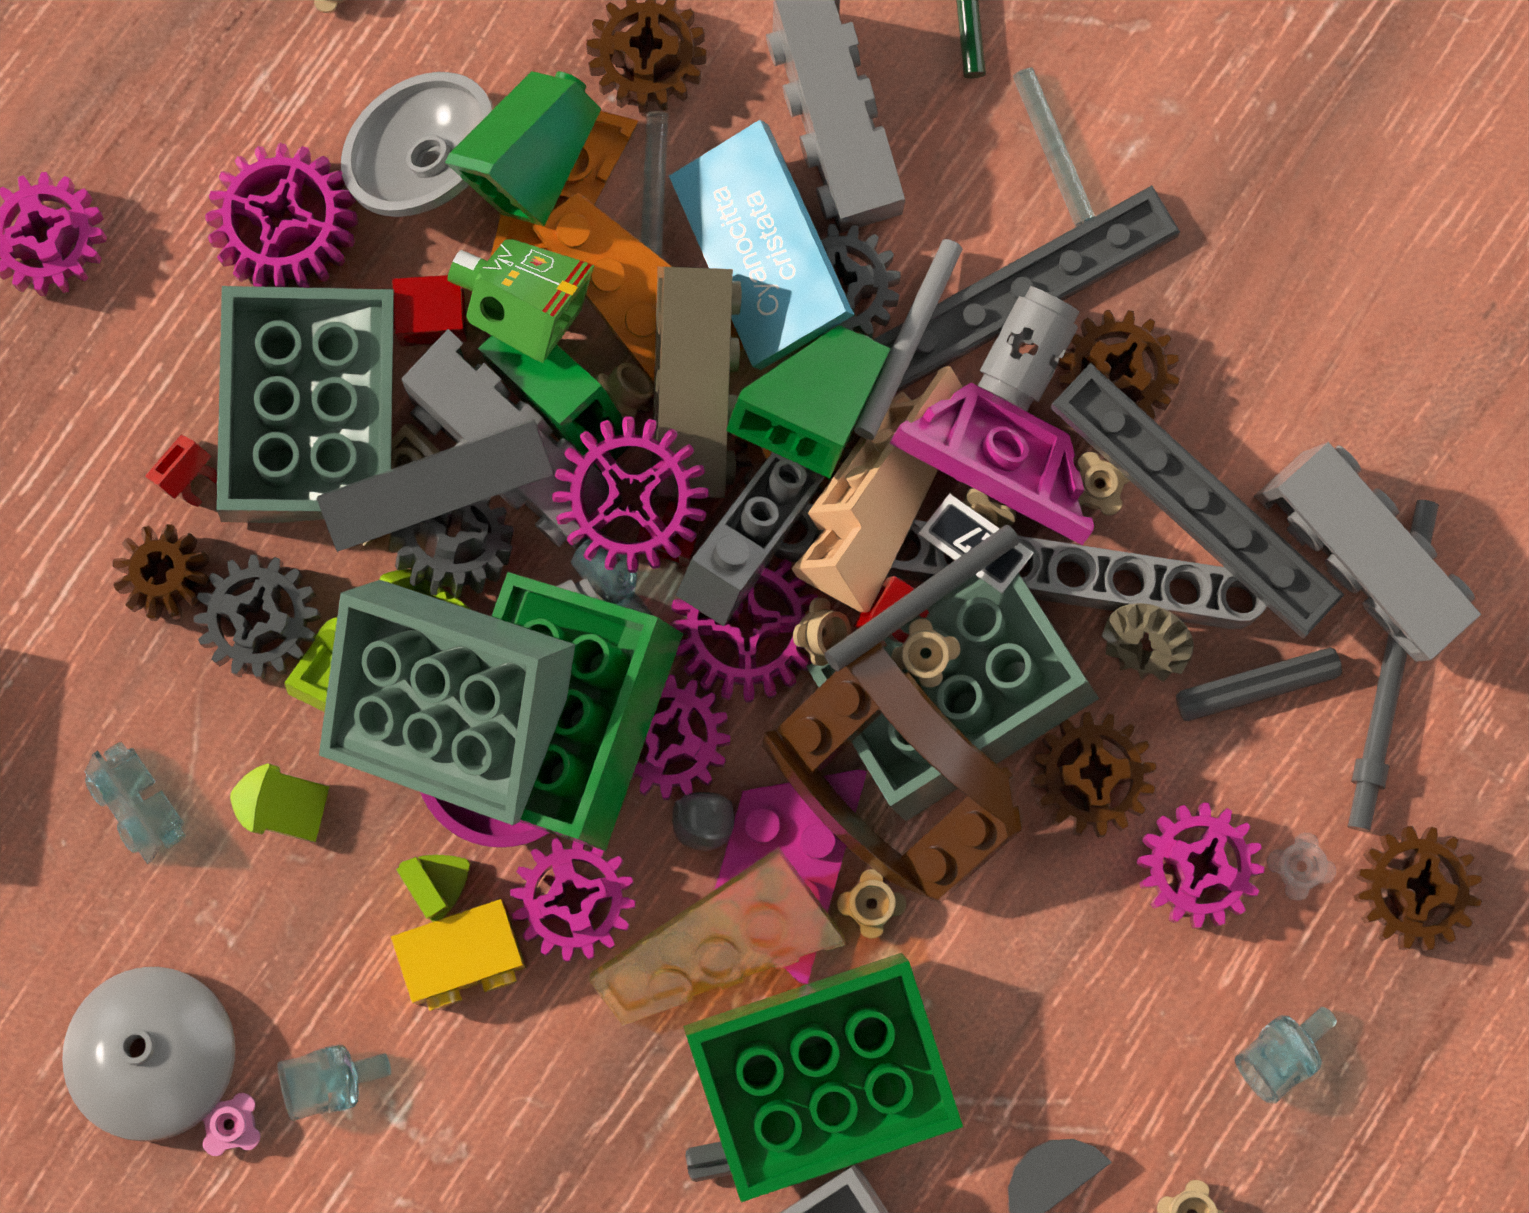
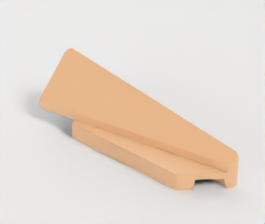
M951 366L938 370L937 375L924 394L916 399L911 400L904 392L893 398L875 439L860 438L808 512L818 530L824 531L796 562L792 570L797 578L857 611L869 612L938 471L937 468L889 444L890 440L901 423L906 420L910 423L916 421L924 415L930 406L940 400L951 399L953 394L963 387Z

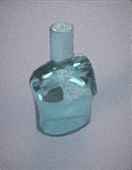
M587 539L574 553L571 564L582 579H588L599 600L654 616L635 593L638 571L636 573L628 572L626 566L627 555L619 554L615 568L608 570L604 566L609 551L600 548L593 560L589 561L584 558L585 550L592 543L590 539Z
M1320 1007L1301 1025L1290 1016L1280 1015L1268 1023L1261 1030L1257 1038L1236 1055L1234 1059L1235 1064L1244 1080L1261 1099L1268 1103H1277L1293 1087L1314 1075L1321 1068L1322 1059L1314 1044L1337 1024V1020L1334 1014L1325 1007Z
M342 1044L323 1047L297 1058L279 1061L277 1064L284 1103L292 1121L316 1114L353 1108L359 1100L358 1084L391 1075L390 1062L385 1053L353 1061L348 1049Z

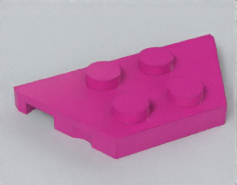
M969 383L957 390L951 399L940 400L930 406L924 415L916 421L910 423L906 420L901 423L890 440L889 444L1081 545L1084 544L1093 532V519L1082 515L1078 500L1084 492V486L1080 472L1073 463L1075 453L1070 435L973 383Z
M858 769L824 776L833 789L856 813L867 771ZM790 782L745 790L742 792L734 820V828L728 841L711 903L740 927L749 938L790 973L798 983L807 985L846 845L815 815Z

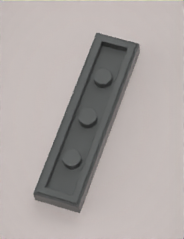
M534 418L318 495L316 499L335 549L339 552L554 475V470Z

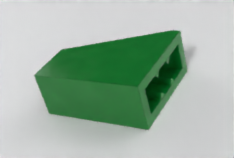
M531 71L449 153L445 163L501 215L545 227L601 108L585 92L587 86L577 77L561 71L556 72L555 76Z
M840 325L836 326L742 389L726 431L830 478L891 348L873 341L864 334L856 333Z
M492 335L478 348L495 374L501 378V381L522 402L530 405L552 428V433L559 440L561 438L567 440L583 456L589 449L582 443L580 435L585 431H589L598 443L604 441L605 438L600 427L601 422L610 421L615 435H623V417L603 386L558 345L554 347L543 363ZM631 446L618 447L609 451V453L616 461ZM594 463L593 466H595L601 473H603L596 465V463Z

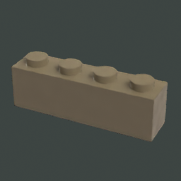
M658 266L653 420L657 422V429L653 439L661 442L664 434L669 429L677 431V438L669 448L676 454L682 447L690 444L694 448V453L681 461L685 469L688 470L696 465H703L705 473L701 476L689 478L691 488L705 487L709 489L708 497L725 498V486L734 484L736 473L735 452L727 451L726 429L737 401L736 394H729V372H737L739 367V339L731 337V315L740 314L742 299L741 282L732 280L733 269ZM652 452L651 467L662 460L654 452ZM674 473L654 489V495L679 497ZM654 475L651 476V482L655 479Z

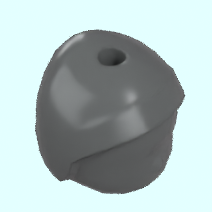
M694 792L684 795L680 800L675 801L672 810V824L676 838L684 846L700 851H710L722 846L730 839L734 828L732 801L718 793Z

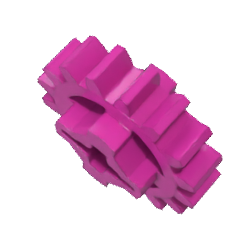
M41 172L38 185L33 186L24 175L19 176V191L13 194L3 186L0 188V195L5 201L0 207V277L2 280H5L13 275L12 284L20 292H24L31 282H33L34 289L40 296L47 295L49 284L56 283L63 293L69 292L67 278L75 275L78 279L85 282L88 279V275L83 269L86 261L100 264L102 260L92 247L93 244H101L107 240V236L102 229L93 227L104 220L103 215L98 207H89L93 199L84 188L74 193L75 185L66 176L58 182L57 186H54L53 180L47 172ZM43 201L58 202L69 207L71 210L67 211L65 207L54 210L45 206ZM19 214L14 226H11L13 220ZM48 226L50 228L47 230L48 240L39 243L37 241L40 238L39 229ZM77 241L73 251L66 258L72 244ZM20 258L22 261L33 258L42 262L44 268L29 267L18 262L16 259Z
M668 675L659 702H673L669 710L654 715L645 739L649 750L645 763L642 765L639 761L637 762L631 778L632 780L638 776L642 779L639 792L644 796L650 792L653 785L660 787L662 798L669 801L672 794V787L680 786L685 795L692 794L691 782L695 779H698L707 786L713 783L711 775L707 770L710 765L722 768L725 766L726 759L716 752V748L728 746L731 742L730 735L717 732V728L728 721L726 712L711 713L710 709L716 702V696L712 692L699 699L696 696L698 682L693 679L682 690L677 688L675 675ZM694 710L700 715L706 726L707 743L692 734L689 721ZM680 715L678 719V736L684 742L681 746L671 744L667 751H663L660 759L657 760L660 755V742L654 733L657 729L666 732L671 724L674 725L677 717ZM684 759L692 763L696 762L694 766L682 773L663 775L670 764Z
M1202 803L1199 805L1196 816H1191L1188 808L1182 805L1176 808L1177 823L1174 824L1165 816L1160 817L1156 821L1158 829L1162 833L1160 837L1153 834H1146L1142 842L1152 849V854L1139 857L1137 865L1143 868H1150L1151 876H1148L1139 884L1143 889L1155 887L1158 895L1150 904L1154 909L1166 903L1172 907L1169 915L1170 922H1178L1186 913L1190 915L1191 927L1198 929L1202 927L1205 915H1209L1211 921L1217 927L1225 924V908L1237 916L1246 911L1239 899L1241 895L1252 898L1258 895L1259 890L1249 882L1250 877L1263 874L1265 867L1251 863L1250 856L1257 853L1262 847L1260 843H1245L1243 837L1251 827L1247 822L1236 828L1229 825L1232 810L1226 808L1217 818L1211 817L1209 803ZM1187 829H1206L1199 841L1191 844L1173 839L1178 833ZM1227 841L1235 853L1237 869L1228 863L1224 851ZM1209 848L1206 854L1209 856L1206 865L1213 870V873L1205 874L1191 885L1194 879L1192 874L1195 866L1187 860L1188 858H1195L1205 849ZM1163 862L1173 868L1178 882L1174 891L1165 878ZM1213 887L1219 891L1227 892L1217 902L1209 904L1195 903L1197 898L1200 897L1202 890Z
M554 838L552 839L553 853L547 857L536 848L531 851L533 859L537 863L533 870L526 867H518L516 872L526 881L525 888L511 889L510 896L523 901L524 907L512 913L513 920H529L531 925L522 936L527 942L541 936L544 939L540 951L543 955L548 956L555 946L562 947L563 960L571 962L574 950L582 948L588 960L595 959L594 944L599 941L609 949L615 947L613 938L609 934L613 928L628 931L630 925L620 917L622 910L635 909L636 902L630 898L623 897L622 891L634 885L632 877L617 878L615 873L624 863L620 856L606 862L602 859L605 851L593 848L591 852L585 851V845L573 841L572 849L564 850L559 839ZM573 861H581L593 865L605 875V878H597L590 881L576 873ZM553 867L555 880L549 892L535 899L536 889L541 878ZM574 884L579 892H596L590 894L589 898L581 901L582 911L577 914H572L567 906L558 907L554 905L558 903V900L566 896L565 887ZM612 899L607 918L594 931L591 918L597 906ZM555 917L570 925L574 938L563 937L551 932L541 921Z

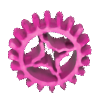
M281 142L277 145L276 156L272 158L268 157L264 147L257 146L255 156L258 161L251 165L248 164L244 157L237 156L235 163L240 173L236 177L229 172L223 171L220 173L219 179L227 191H210L209 199L219 209L211 210L205 214V220L208 225L217 228L208 235V239L212 247L223 248L217 256L222 266L226 267L235 264L233 275L240 282L253 275L254 287H267L272 278L274 279L275 287H288L289 280L295 279L299 288H309L306 276L313 272L316 273L321 281H327L329 274L324 264L330 261L334 265L343 266L345 258L336 247L354 246L355 238L353 234L345 229L358 224L356 212L347 209L356 200L349 190L342 189L345 184L342 177L343 173L341 171L329 173L331 164L325 156H321L311 163V153L304 146L297 150L293 158H290L287 145ZM280 181L276 190L266 196L253 195L260 188ZM303 184L313 188L324 198L326 203L325 222L315 220L312 213L302 209L304 198L301 190ZM285 210H289L293 218L292 221L282 220L279 227H275L271 220L272 217L282 218ZM240 215L248 217L253 225L262 228L260 240L263 248L260 254L252 251L241 242L239 236ZM299 241L312 243L305 250L295 255L284 257L288 247L293 243Z
M624 417L622 423L623 435L619 436L615 435L610 421H603L600 423V427L605 438L604 441L598 443L589 431H585L580 435V438L589 451L584 456L573 448H568L565 451L564 455L567 459L577 464L575 472L567 469L556 470L555 477L561 481L571 482L570 491L554 492L552 499L554 502L559 503L570 501L572 511L559 514L556 517L557 523L562 525L576 520L580 528L572 532L567 537V541L574 545L587 536L592 543L585 550L584 558L589 561L597 556L600 548L609 551L604 566L608 570L615 568L619 554L627 555L626 566L629 573H636L638 571L639 554L646 553L651 568H659L661 566V559L656 549L664 546L671 557L677 558L681 554V550L672 538L678 533L685 540L693 542L697 536L693 529L684 525L686 518L689 517L697 521H703L706 517V512L702 509L690 507L691 498L702 499L709 496L708 488H691L689 478L699 477L704 474V466L696 465L686 470L681 461L690 457L694 453V448L688 444L675 454L669 448L678 435L674 429H669L664 434L661 442L653 439L657 429V422L655 420L648 419L644 425L643 435L634 434V418ZM623 446H638L656 453L662 460L642 474H632L622 468L609 451ZM596 463L609 485V495L602 506L591 515H588L584 503V485L590 469ZM612 470L616 472L621 480L630 478L631 485L634 484L635 480L644 482L650 476H655V479L645 486L646 490L640 495V499L644 504L642 507L650 519H647L640 509L632 511L631 504L628 505L626 510L618 507L612 513H607V510L617 503L616 499L622 494L621 488L618 486L620 482L613 475ZM674 473L679 491L678 506L672 521L666 527L652 504V495L654 489ZM628 515L634 517L642 527H645L653 538L636 543L622 542L605 535L600 529L616 517Z
M786 559L778 565L775 572L768 569L769 562L756 583L776 592L787 604L791 615H780L779 611H767L761 608L755 601L752 588L745 597L748 601V613L751 614L752 622L762 623V628L760 631L753 628L749 652L744 650V637H741L740 629L730 627L732 620L739 623V614L743 613V602L725 626H722L711 618H700L701 612L682 599L673 600L672 610L679 615L686 616L687 620H676L669 625L682 632L683 635L688 636L687 639L680 641L675 656H685L691 653L695 655L684 666V672L691 676L704 667L707 672L700 683L703 690H710L718 678L724 681L721 690L722 699L730 700L733 695L734 684L744 685V701L753 702L755 694L754 685L762 683L764 693L770 699L775 697L777 693L773 681L775 677L779 676L784 685L789 688L796 684V678L788 668L791 664L800 670L808 671L806 666L812 662L800 652L801 649L805 648L795 645L793 635L789 645L777 659L765 666L756 668V649L759 644L766 638L779 637V633L794 632L796 625L800 624L805 616L804 612L809 610L811 601L818 598L816 594H808L799 598L797 594L804 590L808 583L797 577L789 583L785 580L791 570V562ZM713 635V639H723L731 642L738 652L739 669L725 665L714 658L705 648L700 636Z

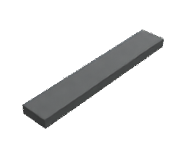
M1151 185L938 303L896 393L997 338L1019 296L1025 297L1030 286L1045 291L1063 301L1177 238L1180 231L1153 186ZM903 323L876 337L873 341L892 349Z
M1091 363L1052 403L1050 408L1302 639L1314 629L1344 596L1335 585Z

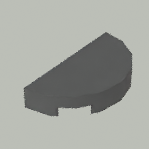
M1075 1139L1048 1140L1026 1152L1013 1168L1007 1188L1008 1212L1046 1213L1112 1162L1096 1147Z

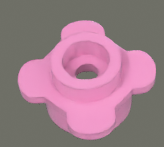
M238 1093L232 1100L218 1102L215 1108L202 1120L206 1130L203 1148L208 1154L221 1156L226 1149L241 1147L244 1150H252L258 1145L261 1135L255 1128V1118L252 1112L256 1104L250 1095ZM232 1119L235 1125L232 1130L224 1128L225 1120Z

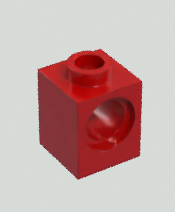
M448 275L392 279L394 289L393 330H395L401 347L433 345L447 329L462 343L467 342L465 290L463 287L449 282Z

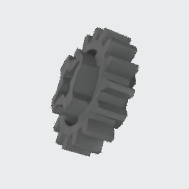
M829 224L827 238L822 239L821 242L834 271L835 266H837L839 277H842L844 284L848 285L846 298L854 313V316L838 325L854 332L859 331L860 334H864L872 339L874 332L871 323L874 321L886 327L890 321V315L883 306L897 307L900 295L888 288L900 284V272L894 270L886 271V268L893 262L894 254L891 250L877 254L876 248L879 237L875 234L870 236L865 242L858 240L859 231L856 225L851 226L847 236H839L836 225ZM847 253L859 257L868 265L860 266L849 258ZM872 294H876L869 308L855 317L854 311L858 303L862 299L871 298Z
M490 497L392 532L388 548L389 551L397 553L396 569L406 570L411 568L410 584L413 586L420 584L424 579L431 582V595L436 596L441 591L442 586L450 587L454 598L461 597L462 588L465 585H469L477 594L483 592L486 578L497 582L500 579L503 565H508L510 560L514 529L513 526L504 525L507 514L506 509L500 507L491 510L489 508Z
M250 555L248 568L243 570L232 559L227 562L230 576L225 579L214 573L209 576L211 583L216 587L213 594L198 593L197 599L208 609L207 613L195 615L194 622L198 626L209 629V632L203 634L198 641L204 648L218 646L211 660L220 667L232 659L231 673L239 678L246 672L248 666L252 667L254 676L258 680H265L267 667L271 665L281 675L287 674L285 659L291 655L300 661L304 656L303 651L299 648L301 642L315 641L316 634L307 628V623L321 619V613L318 609L306 607V603L315 598L316 594L311 586L297 590L303 575L295 568L283 576V562L279 558L274 557L266 569L263 568L261 560L257 555ZM254 582L251 590L238 596L231 595L239 587ZM281 589H284L292 600L294 618L282 613L278 605L282 596L280 594ZM263 605V610L270 616L267 624L257 622L252 630V625L245 617L248 612L258 613ZM221 617L231 621L236 629L233 647L229 645L224 637L221 628ZM278 638L285 640L275 649L260 653L263 645Z

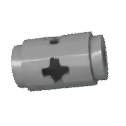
M1030 286L1025 297L1019 296L998 338L995 340L979 370L984 375L978 386L1027 412L1033 400L1036 402L1040 401L1059 363V357H1063L1075 335L1078 326L1074 322L1080 311L1057 297ZM1026 343L1028 345L1036 344L1039 347L1033 356L1029 353H1020V346Z

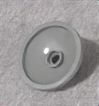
M432 72L417 75L387 89L363 110L346 137L341 156V172L349 192L366 209L391 217L420 214L449 202L464 191L469 184L454 172L445 161L449 153L494 109L492 101L472 79L451 72Z
M142 967L122 972L95 988L84 999L72 1017L65 1036L62 1057L63 1073L68 1091L82 1114L94 1125L112 1135L140 1142L158 1141L177 1136L201 1122L215 1108L225 1093L235 1062L236 1047L233 1027L223 1004L217 996L203 983L188 974L164 967ZM138 1038H144L146 1042L144 1053L137 1058H132L130 1055L132 1042Z

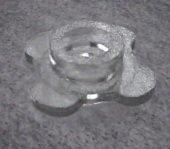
M1311 833L1297 835L1294 844L1285 850L1276 849L1268 857L1267 864L1269 869L1280 875L1286 885L1285 893L1292 900L1299 901L1305 899L1311 888L1319 883H1330L1336 875L1334 863L1327 860L1323 850L1318 847L1317 837ZM1299 861L1306 863L1307 869L1305 872L1298 871L1297 863Z

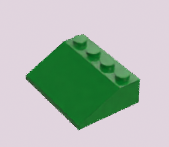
M507 572L491 617L575 644L567 700L520 822L606 851L683 633L656 616Z
M903 953L683 1026L741 1203L963 1127L910 962Z

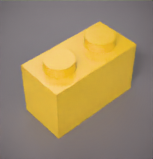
M502 899L390 936L411 1002L416 1005L426 1002L429 1011L441 1009L462 1001L460 990L482 984L484 993L517 982L514 972L526 968L506 904Z

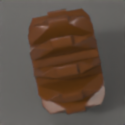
M166 524L158 540L154 530L150 526H145L141 532L144 540L142 545L138 546L130 538H126L122 543L124 548L132 554L131 558H116L113 560L112 566L117 571L127 574L114 582V588L120 594L131 593L125 605L132 612H136L146 605V617L151 621H158L165 605L169 615L174 620L182 617V609L179 604L181 600L185 599L193 607H198L201 603L197 599V595L191 591L192 587L204 588L210 586L211 581L209 577L201 572H197V570L205 567L210 562L209 557L205 552H193L198 540L191 533L182 536L178 540L175 526ZM164 561L172 569L166 572L167 581L159 584L152 576L158 573L156 564Z

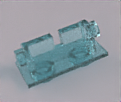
M119 742L104 752L103 756L107 761L104 760L98 750L92 754L84 771L87 775L85 783L93 799L100 806L107 804L119 822L117 830L125 846L133 853L139 852L145 862L149 864L153 861L162 845L160 841L163 842L166 848H170L186 836L181 829L184 822L162 790L146 800L142 799L139 793L152 786L155 780L134 748L127 749L123 742Z

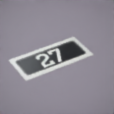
M949 494L918 534L954 560H957L998 531L999 528ZM1019 543L976 575L1000 593H1003L1034 553Z

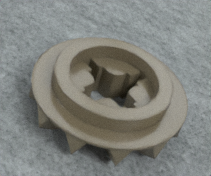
M1135 603L1118 608L1108 618L1102 637L1107 641L1106 655L1119 658L1120 670L1128 668L1137 670L1141 680L1149 674H1154L1164 682L1172 672L1182 674L1194 650L1193 638L1187 626L1170 611L1151 604ZM1145 632L1149 633L1148 640L1151 641L1153 651L1149 652L1142 649L1143 644L1140 639L1144 637Z

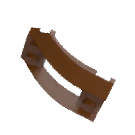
M882 640L839 672L836 671L775 730L764 732L762 747L815 815L858 857L891 883L941 902L1022 831L1019 807H1013L1009 779L1013 775L1007 767L1001 768L988 758L949 721L917 684L910 673H903L884 649L888 645ZM882 713L902 737L929 764L967 795L962 802L904 855H901L878 836L846 804L820 772Z

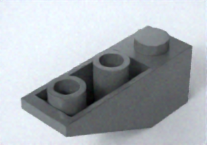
M772 452L693 556L676 596L720 625L725 626L753 588L823 482L824 476Z

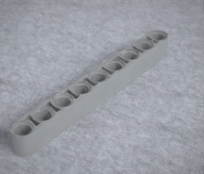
M808 504L797 520L805 526L807 530L806 537L796 544L782 542L774 554L777 558L786 559L789 562H797L824 531L818 530L808 514L814 504ZM913 520L906 537L911 538L916 543L918 555L910 561L895 559L887 577L895 576L900 579L925 582L948 566L944 559V552L918 534L927 523L926 521ZM1018 536L1019 543L1034 553L1027 561L1030 573L1022 579L1037 600L1115 611L1129 604H1151L1170 611L1182 622L1227 629H1242L1251 625L1267 607L1225 567ZM1063 562L1078 564L1085 573V583L1079 587L1064 585L1057 576V566ZM1120 570L1133 572L1141 582L1140 593L1135 596H1126L1117 591L1113 584L1114 573ZM1175 579H1185L1192 583L1197 591L1196 602L1183 605L1175 601L1170 594V582ZM1239 587L1246 590L1252 598V610L1248 613L1233 611L1226 601L1227 589Z

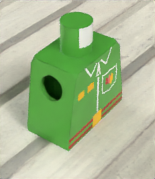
M509 239L503 241L488 261L460 250L451 264L448 281L472 291L466 315L470 324L543 363L582 311L594 265Z

